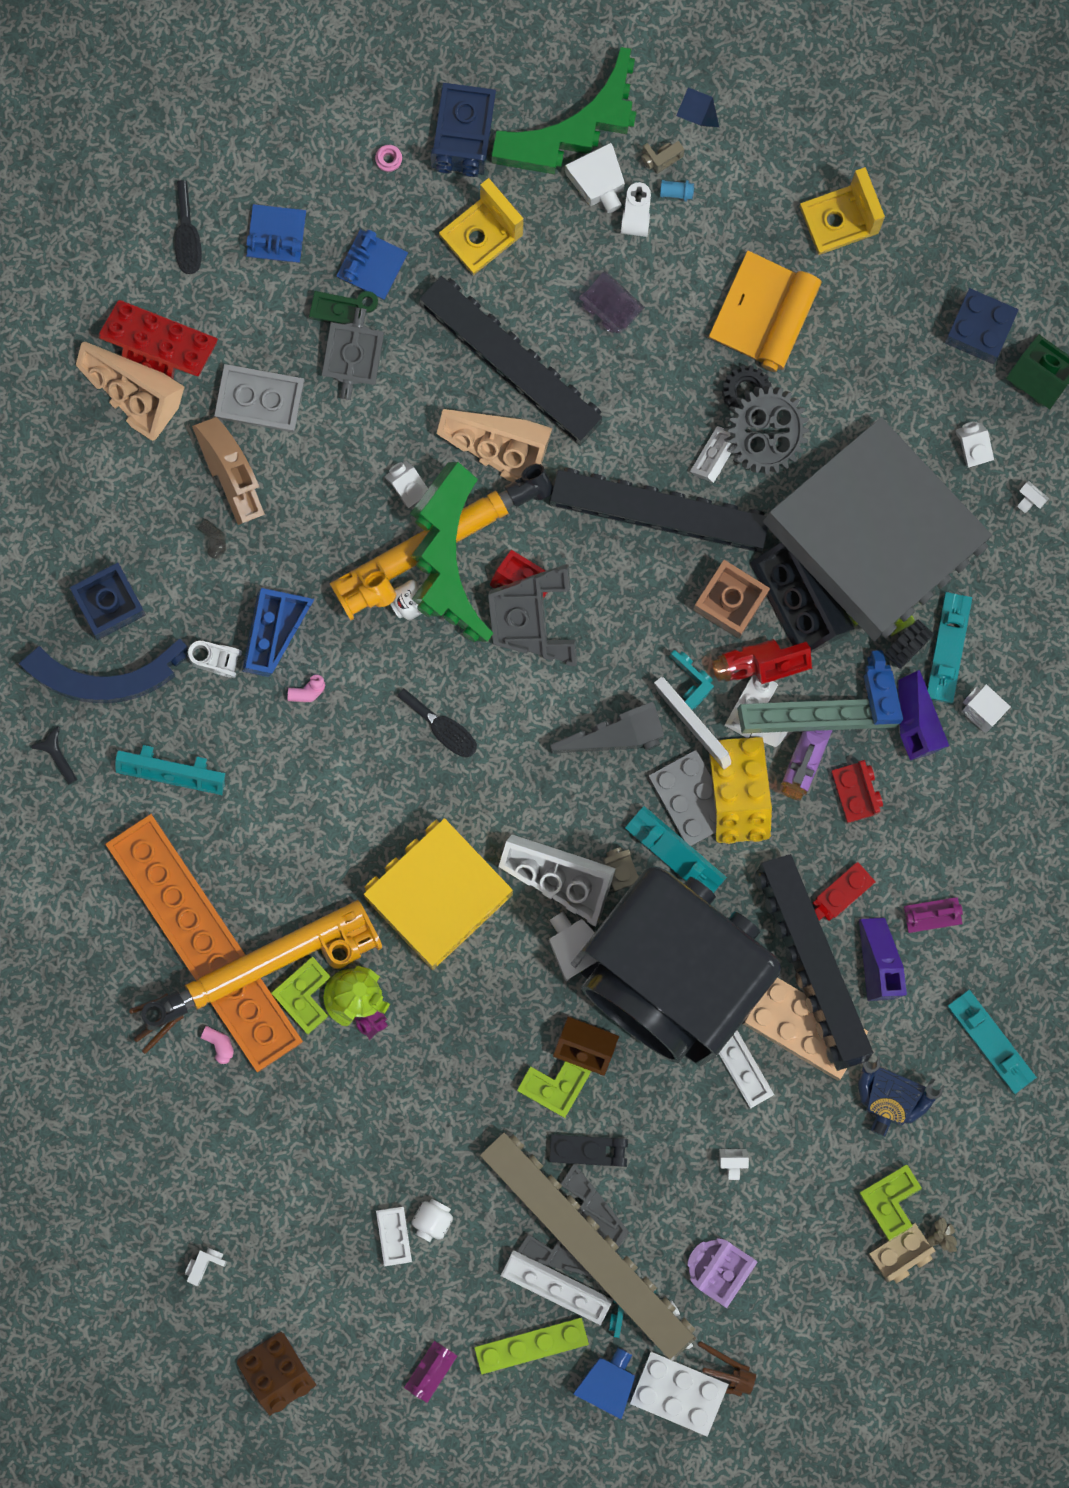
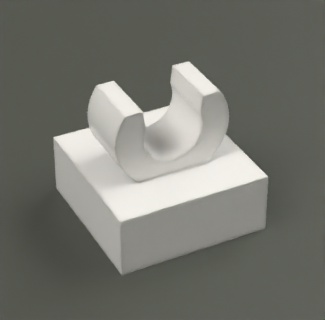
M1028 481L1020 490L1026 497L1017 507L1026 513L1033 504L1038 508L1043 507L1049 498Z
M719 1149L720 1167L728 1168V1180H740V1168H749L747 1149Z

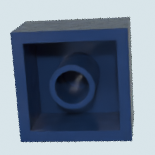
M969 288L945 344L994 365L1019 309Z
M119 563L69 587L97 640L146 616Z

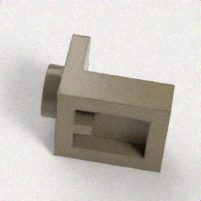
M679 141L674 144L667 143L657 151L658 154L656 155L650 145L646 143L643 145V155L641 158L648 169L653 168L658 174L683 158L685 149Z
M620 847L607 852V858H604L602 862L604 865L616 868L611 882L614 892L632 886L638 879V874L630 857L629 849L623 851Z

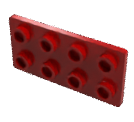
M121 300L116 303L99 333L100 339L123 347L122 357L162 372L172 379L174 378L175 369L199 376L218 341L216 337Z

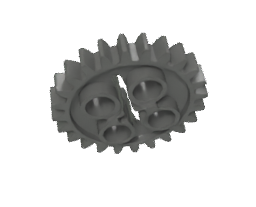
M765 385L764 390L760 387H754V394L750 391H745L746 400L736 398L739 404L738 408L730 406V410L734 415L733 417L725 418L731 422V426L725 427L724 431L730 432L731 436L724 439V441L733 444L728 449V452L737 453L734 461L742 462L741 467L746 469L751 467V471L756 473L761 470V473L769 474L770 469L772 472L779 473V465L782 468H789L787 460L796 462L797 459L794 453L804 452L799 445L800 443L808 442L807 439L802 437V434L810 432V429L803 427V424L809 418L801 417V414L806 409L800 406L796 407L800 400L798 398H791V392H783L782 388L779 387L773 389L772 386ZM755 410H757L758 418L753 423L751 416L752 413ZM782 410L783 418L778 423L776 417L778 412ZM747 427L788 428V431H766L761 433L758 431L745 432V429ZM756 437L757 445L754 449H751V440ZM781 437L782 444L779 449H776V440Z

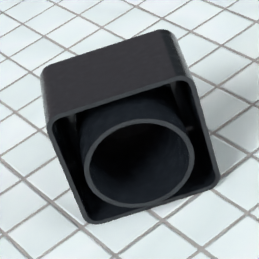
M653 866L645 869L574 958L571 965L576 968L586 954L596 959L597 962L579 972L587 979L581 987L586 996L621 1028L657 1054L674 1063H679L685 1056L696 1065L702 1066L717 1057L778 978L781 966L776 956L755 940L760 933L758 927L736 911L729 918L720 913L711 905L716 898L715 894L703 883L691 876L685 883H682L667 870Z

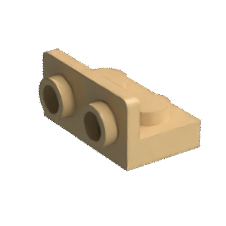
M916 1223L912 1224L913 1228L893 1240L887 1241L869 1253L887 1282L894 1280L895 1283H898L910 1275L907 1271L916 1264L920 1268L933 1259L931 1254L935 1252L933 1246H930Z

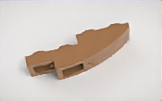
M215 417L192 426L212 477L216 475L219 477L237 524L240 525L265 515L255 491L256 488H259L255 475L239 445L223 423Z

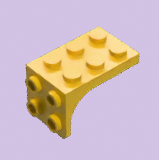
M763 737L718 740L729 753L732 762L726 769H723L709 753L715 801L716 841L718 843L732 844L743 841L760 842L771 837L772 805Z

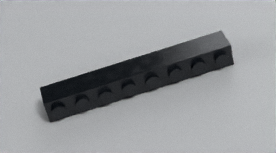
M441 275L420 298V306L581 446L602 423L601 410L592 402L587 404L580 398L581 393L571 384L566 386L560 380L561 375L550 366L546 368L540 363L541 358L532 349L528 351L520 345L521 340L513 332L509 331L506 333L499 327L501 323L495 316L490 313L486 315L479 309L481 305L473 297H465L460 292V286L451 278L446 280Z
M564 468V471H557L550 506L762 553L768 529L763 523L766 518L763 511L749 509V512L738 510V506L729 503H723L722 506L712 504L711 500L697 497L696 500L685 498L686 495L680 492L660 493L659 489L653 486L644 485L643 489L633 487V483L626 480H617L616 483L606 481V477L603 475L590 474V477L579 474L580 471L572 468Z
M789 854L762 862L755 872V882L757 887L762 889L765 896L766 909L769 914L773 915L776 922L775 930L777 936L783 939L786 947V958L789 963L793 964L796 971V982L804 990L807 1009L810 1013H813L817 1022V1033L825 1041L828 1060L830 1063H834L836 1071L867 1062L874 1052L792 855Z

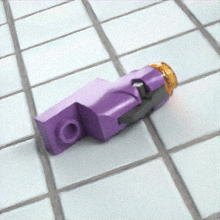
M832 730L802 731L781 783L783 787L781 794L797 801H801L802 797L807 795Z

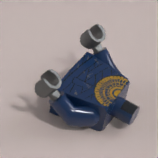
M879 1055L876 1062L870 1063L867 1061L863 1063L864 1067L858 1081L860 1101L866 1106L865 1111L876 1116L870 1131L884 1137L891 1123L903 1126L904 1123L911 1124L926 1114L934 1101L942 1095L945 1088L943 1085L940 1090H934L932 1085L935 1079H931L926 1088L921 1084L880 1068Z

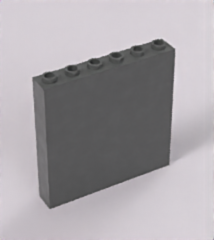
M882 417L770 511L763 521L873 641H876L881 635L887 638L897 628L895 623L899 619L905 622L916 612L913 607L918 603L923 606L934 596L931 591L937 586L940 590L953 579L950 574L955 570L958 573L962 572L971 563L968 559L973 554L976 557L980 556L989 547L986 542L992 536L983 524Z

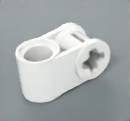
M634 183L628 188L625 210H623L621 234L648 236L651 191L644 183ZM636 192L642 193L643 198H641V202L635 201Z
M196 641L190 645L188 657L194 667L211 671L221 676L236 678L234 671L238 656L242 655L241 650L205 641ZM196 649H205L208 652V657L203 661L195 660L193 653ZM227 657H229L228 664L225 667Z

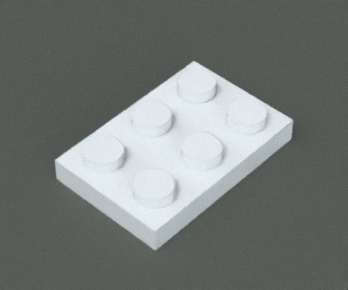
M651 1352L630 1404L708 1437L729 1384Z

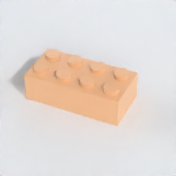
M777 978L748 1015L743 1025L837 1081L842 1078L846 1069L836 1071L834 1063L832 1064L828 1060L826 1054L827 1046L824 1039L820 1038L817 1033V1022L813 1013H810L807 1009L806 995Z

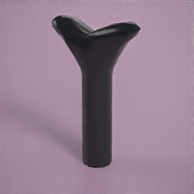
M57 726L50 732L45 741L36 742L31 748L49 753L67 784L71 785L78 779L60 751L58 743L60 727Z

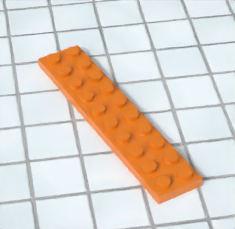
M152 814L105 844L196 981L198 978L245 956V953ZM261 978L211 1003L257 1073L303 1043Z

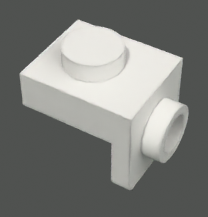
M969 422L964 424L962 428L956 429L968 468L994 460L988 430L982 423Z
M407 461L394 465L389 470L390 473L385 476L408 508L417 503L428 490L415 468Z
M208 1248L207 1252L200 1251L196 1261L191 1259L185 1272V1275L189 1276L187 1282L199 1286L209 1261L225 1267L227 1261L222 1259L223 1254L211 1248Z

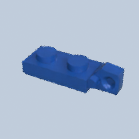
M872 651L871 655L867 658L869 666L865 668L864 681L874 725L900 724L903 717L893 671H891L890 665H885L886 661L883 651Z

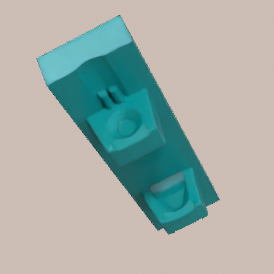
M949 592L945 593L927 687L931 700L950 704L954 701L973 597ZM950 623L958 624L960 628L947 625Z
M143 745L140 755L123 751L117 752L115 760L116 773L223 795L225 773L207 770V758L196 757L193 767L153 758L154 747Z
M645 806L639 810L625 827L685 881L691 876L703 883L714 893L727 878Z
M970 989L947 1006L1013 1094H1016L1037 1078Z

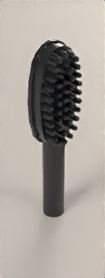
M186 180L177 181L181 225L176 230L175 254L180 270L185 274H194L201 266L202 247L198 231L191 224L188 184Z
M405 688L398 694V698L431 724L432 733L447 749L466 758L476 752L477 743L462 725L446 716H437Z

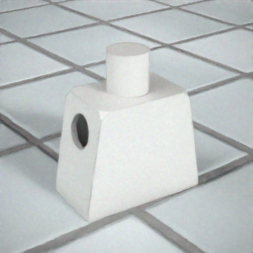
M611 143L566 165L565 173L590 206L602 201L608 213L614 212L622 206L616 194L624 190L625 183Z
M564 912L550 919L558 934L550 938L549 942L565 980L568 981L571 977L597 962L596 959L586 954L576 968L571 965V962L592 937L594 931L583 919L571 924Z

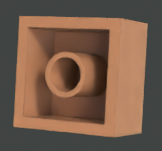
M723 560L696 602L693 611L740 639L768 595L770 588L726 560Z

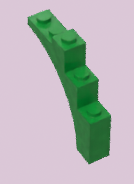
M620 48L615 68L606 85L592 102L574 116L559 124L540 130L525 132L496 131L492 164L555 175L556 166L562 167L564 151H559V149L585 154L591 153L592 146L598 147L600 131H596V129L627 135L628 127H634L637 112L632 111L633 102L626 101L629 97L631 85L626 83L627 74H633L635 58H630L631 49Z
M448 462L410 512L416 518L415 523L421 529L429 531L411 557L417 561L416 566L421 571L430 574L412 600L418 604L417 609L425 616L443 615L444 619L452 625L460 626L464 630L463 635L472 642H488L493 632L478 617L468 601L460 581L456 560V537L460 515L466 499L478 479L459 462Z

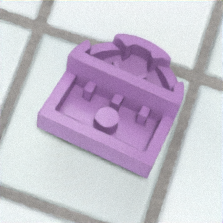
M718 1238L717 1240L700 1243L692 1251L688 1260L691 1282L704 1294L725 1308L729 1306L757 1264L755 1259L733 1246L730 1242Z

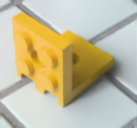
M866 167L855 171L850 186L800 203L799 206L818 255L879 234L885 218ZM831 214H837L841 217L842 224L833 227L828 224L827 217Z
M488 178L480 184V200L440 231L439 236L474 276L523 236L524 218ZM474 231H480L485 238L483 242L474 244L469 239L470 234Z

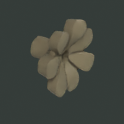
M940 1218L934 1224L936 1232L928 1236L927 1241L930 1246L940 1244L944 1251L956 1252L957 1241L954 1236H951L955 1232L952 1224L947 1226L946 1220Z

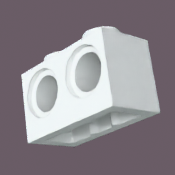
M986 684L982 690L976 687L963 701L966 707L962 713L986 734L1011 706Z

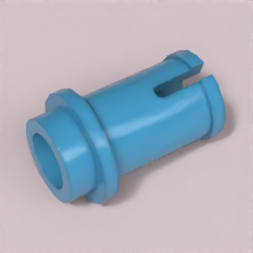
M662 180L660 197L684 199V202H687L688 199L693 200L694 183H689V180H686V183Z

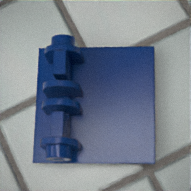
M253 204L250 232L247 237L248 248L246 257L300 263L306 210Z
M360 229L336 277L365 291H371L377 297L385 300L408 252L377 238V234L367 229L365 232Z

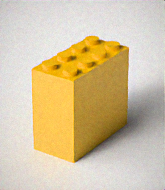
M445 818L441 822L437 819L425 829L426 836L422 840L414 839L405 848L406 855L400 860L397 857L394 858L384 868L386 873L380 879L375 876L364 887L366 891L364 897L367 902L432 970L513 896L511 887Z

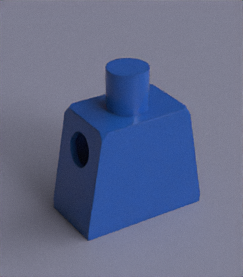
M617 1348L610 1362L599 1357L573 1394L621 1419L635 1375L625 1371L632 1355Z

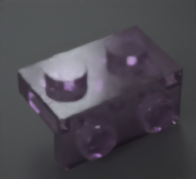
M606 271L598 277L587 292L579 296L583 301L582 306L593 315L596 313L603 320L602 325L612 333L624 332L645 308Z

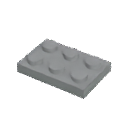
M224 364L214 417L226 421L295 433L305 380L299 377Z
M697 750L648 776L684 841L693 846L716 833L712 777Z

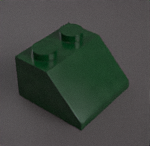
M1039 334L1023 353L1006 379L1012 382L1015 388L1023 390L1033 397L1036 403L1050 410L1069 385V355Z

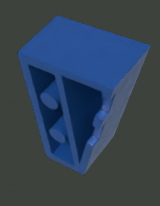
M264 588L258 591L242 672L269 677L273 673L314 599Z

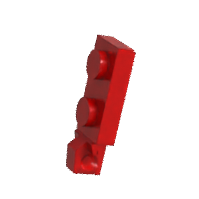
M859 862L855 863L813 902L819 921L823 917L828 921L832 918L835 919L876 883Z

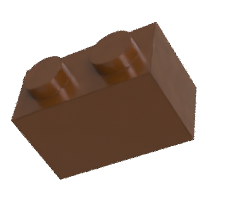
M567 1017L553 1057L605 1076L619 1036Z

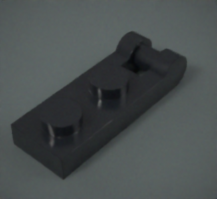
M551 1134L550 1163L627 1167L625 1148H628L629 1139ZM606 1147H614V1158L605 1157Z

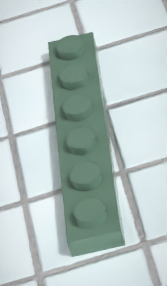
M869 699L740 704L737 708L742 734L896 728L899 725H874Z

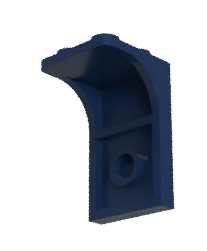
M443 83L434 147L431 149V168H436L437 172L446 174L458 171L468 177H478V174L484 175L496 96L495 89Z

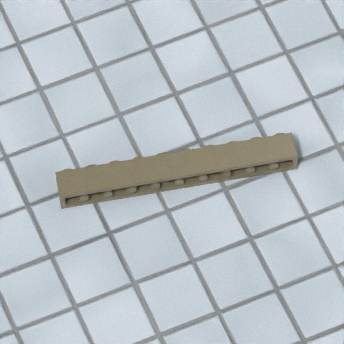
M503 1133L480 1156L669 1360L673 1361L696 1339L692 1334L696 1329L685 1317L680 1321L673 1314L676 1308L666 1297L662 1300L659 1299L654 1293L657 1287L646 1276L641 1279L634 1272L638 1267L628 1256L622 1259L617 1254L616 1250L619 1246L608 1235L603 1238L596 1231L600 1226L590 1215L584 1218L577 1211L581 1207L571 1195L567 1198L559 1191L562 1185L552 1175L546 1177L540 1171L543 1165L532 1154L528 1158L521 1151L524 1147L522 1142L514 1134L509 1138Z

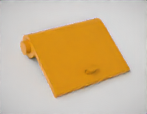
M747 250L708 338L761 362L762 367L771 372H777V369L783 370L822 281L807 272H792Z

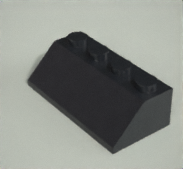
M782 542L750 562L759 581L770 588L767 597L792 646L807 642L812 653L855 629L842 606Z

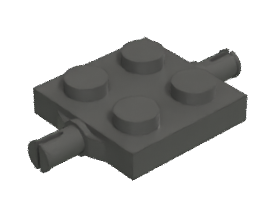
M355 307L353 323L338 324L331 322L322 376L336 378L343 382L340 396L342 399H345L346 396L347 400H351L353 384L366 383L376 385L385 332L372 330L364 325L367 309Z

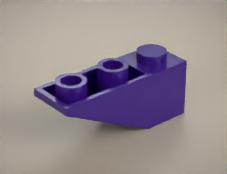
M920 670L899 679V703L903 717L900 723V736L909 759L914 760L929 756L949 747Z
M859 919L867 1001L894 1000L906 996L904 967L886 919Z

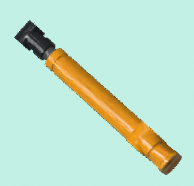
M541 464L528 466L522 472L521 478L505 486V491L498 494L495 490L488 494L487 497H482L463 508L459 519L456 543L495 522L497 518L500 519L509 514L508 508L512 506L517 508L531 499L543 500L550 496L553 492V485L544 467ZM424 530L330 583L350 621L354 619L355 613L366 607H385L395 600L396 592L389 580L416 566L417 561L411 555L429 531Z
M356 900L198 978L197 981L186 984V990L181 993L175 991L155 1002L147 1003L142 1009L141 1022L148 1030H158L163 1025L187 1014V1009L194 1006L198 1010L206 1006L207 1003H212L321 949L327 963L331 967L341 969L361 958V954L373 948L377 950L382 949V944L360 901ZM337 948L343 949L346 952L347 958L342 961L336 960L332 955V951ZM149 1010H157L162 1018L158 1022H150L146 1018V1013Z

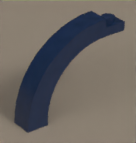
M179 638L148 665L127 674L110 677L91 676L68 669L51 658L40 646L19 664L41 685L64 697L89 703H117L149 694L173 679L175 674L169 667L172 665L177 667L188 657L185 654L188 652V647Z

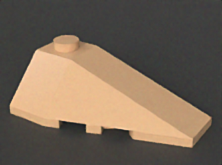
M81 343L76 362L79 370L97 389L103 388L112 398L109 403L114 408L120 407L128 416L126 422L133 429L152 441L156 440L178 410L184 386L162 372L90 343Z
M443 409L436 434L462 451L471 452L480 458V463L485 466L489 464L501 472L500 476L514 482L521 478L522 472L528 466L533 464L542 465L552 428L528 420Z

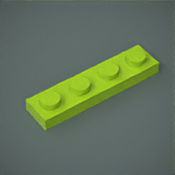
M578 1318L474 1348L481 1374L587 1346L589 1343L583 1320Z

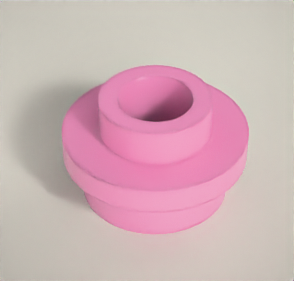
M384 145L376 152L375 161L381 170L392 172L400 167L402 154L397 147ZM391 155L394 160L391 163H386L384 157Z

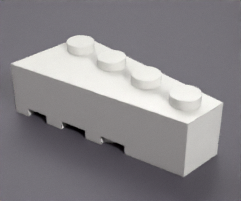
M511 835L506 841L499 867L527 885H532L543 892V895L566 906V909L574 914H579L595 927L601 918L616 869L515 835Z

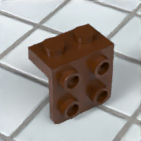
M282 1332L275 1334L237 1360L238 1367L259 1403L269 1416L275 1412L282 1411L289 1403L298 1397L305 1396L312 1388L317 1386L300 1361L289 1340Z

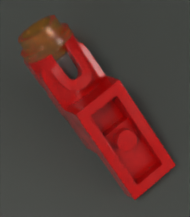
M772 639L759 644L751 643L721 653L718 659L712 661V666L718 681L740 680L756 675L760 683L765 684L812 669L811 649L807 642L780 649L777 642Z

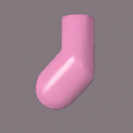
M313 675L304 688H288V701L313 702L325 689L323 677Z
M206 1026L201 1039L214 1044L217 1053L215 1059L218 1063L227 1064L230 1058L233 1057L234 1052L229 1037Z

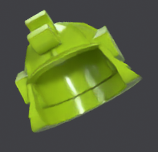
M361 966L344 969L334 974L327 982L323 995L325 1008L331 1018L342 1026H349L355 1017H367L375 1014L377 1011L385 1014L390 1004L383 1001L382 990L377 983L380 976L371 969Z

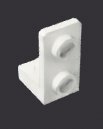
M753 675L724 726L749 738L751 733H741L737 708L740 704L769 703L778 684L774 681L761 684L757 676Z

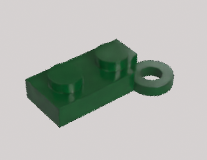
M314 291L309 319L327 323H353L355 307L367 309L366 313H371L377 309L378 298L371 291L362 292L357 299ZM371 298L373 301L372 305L369 307L364 306L362 303L363 299Z

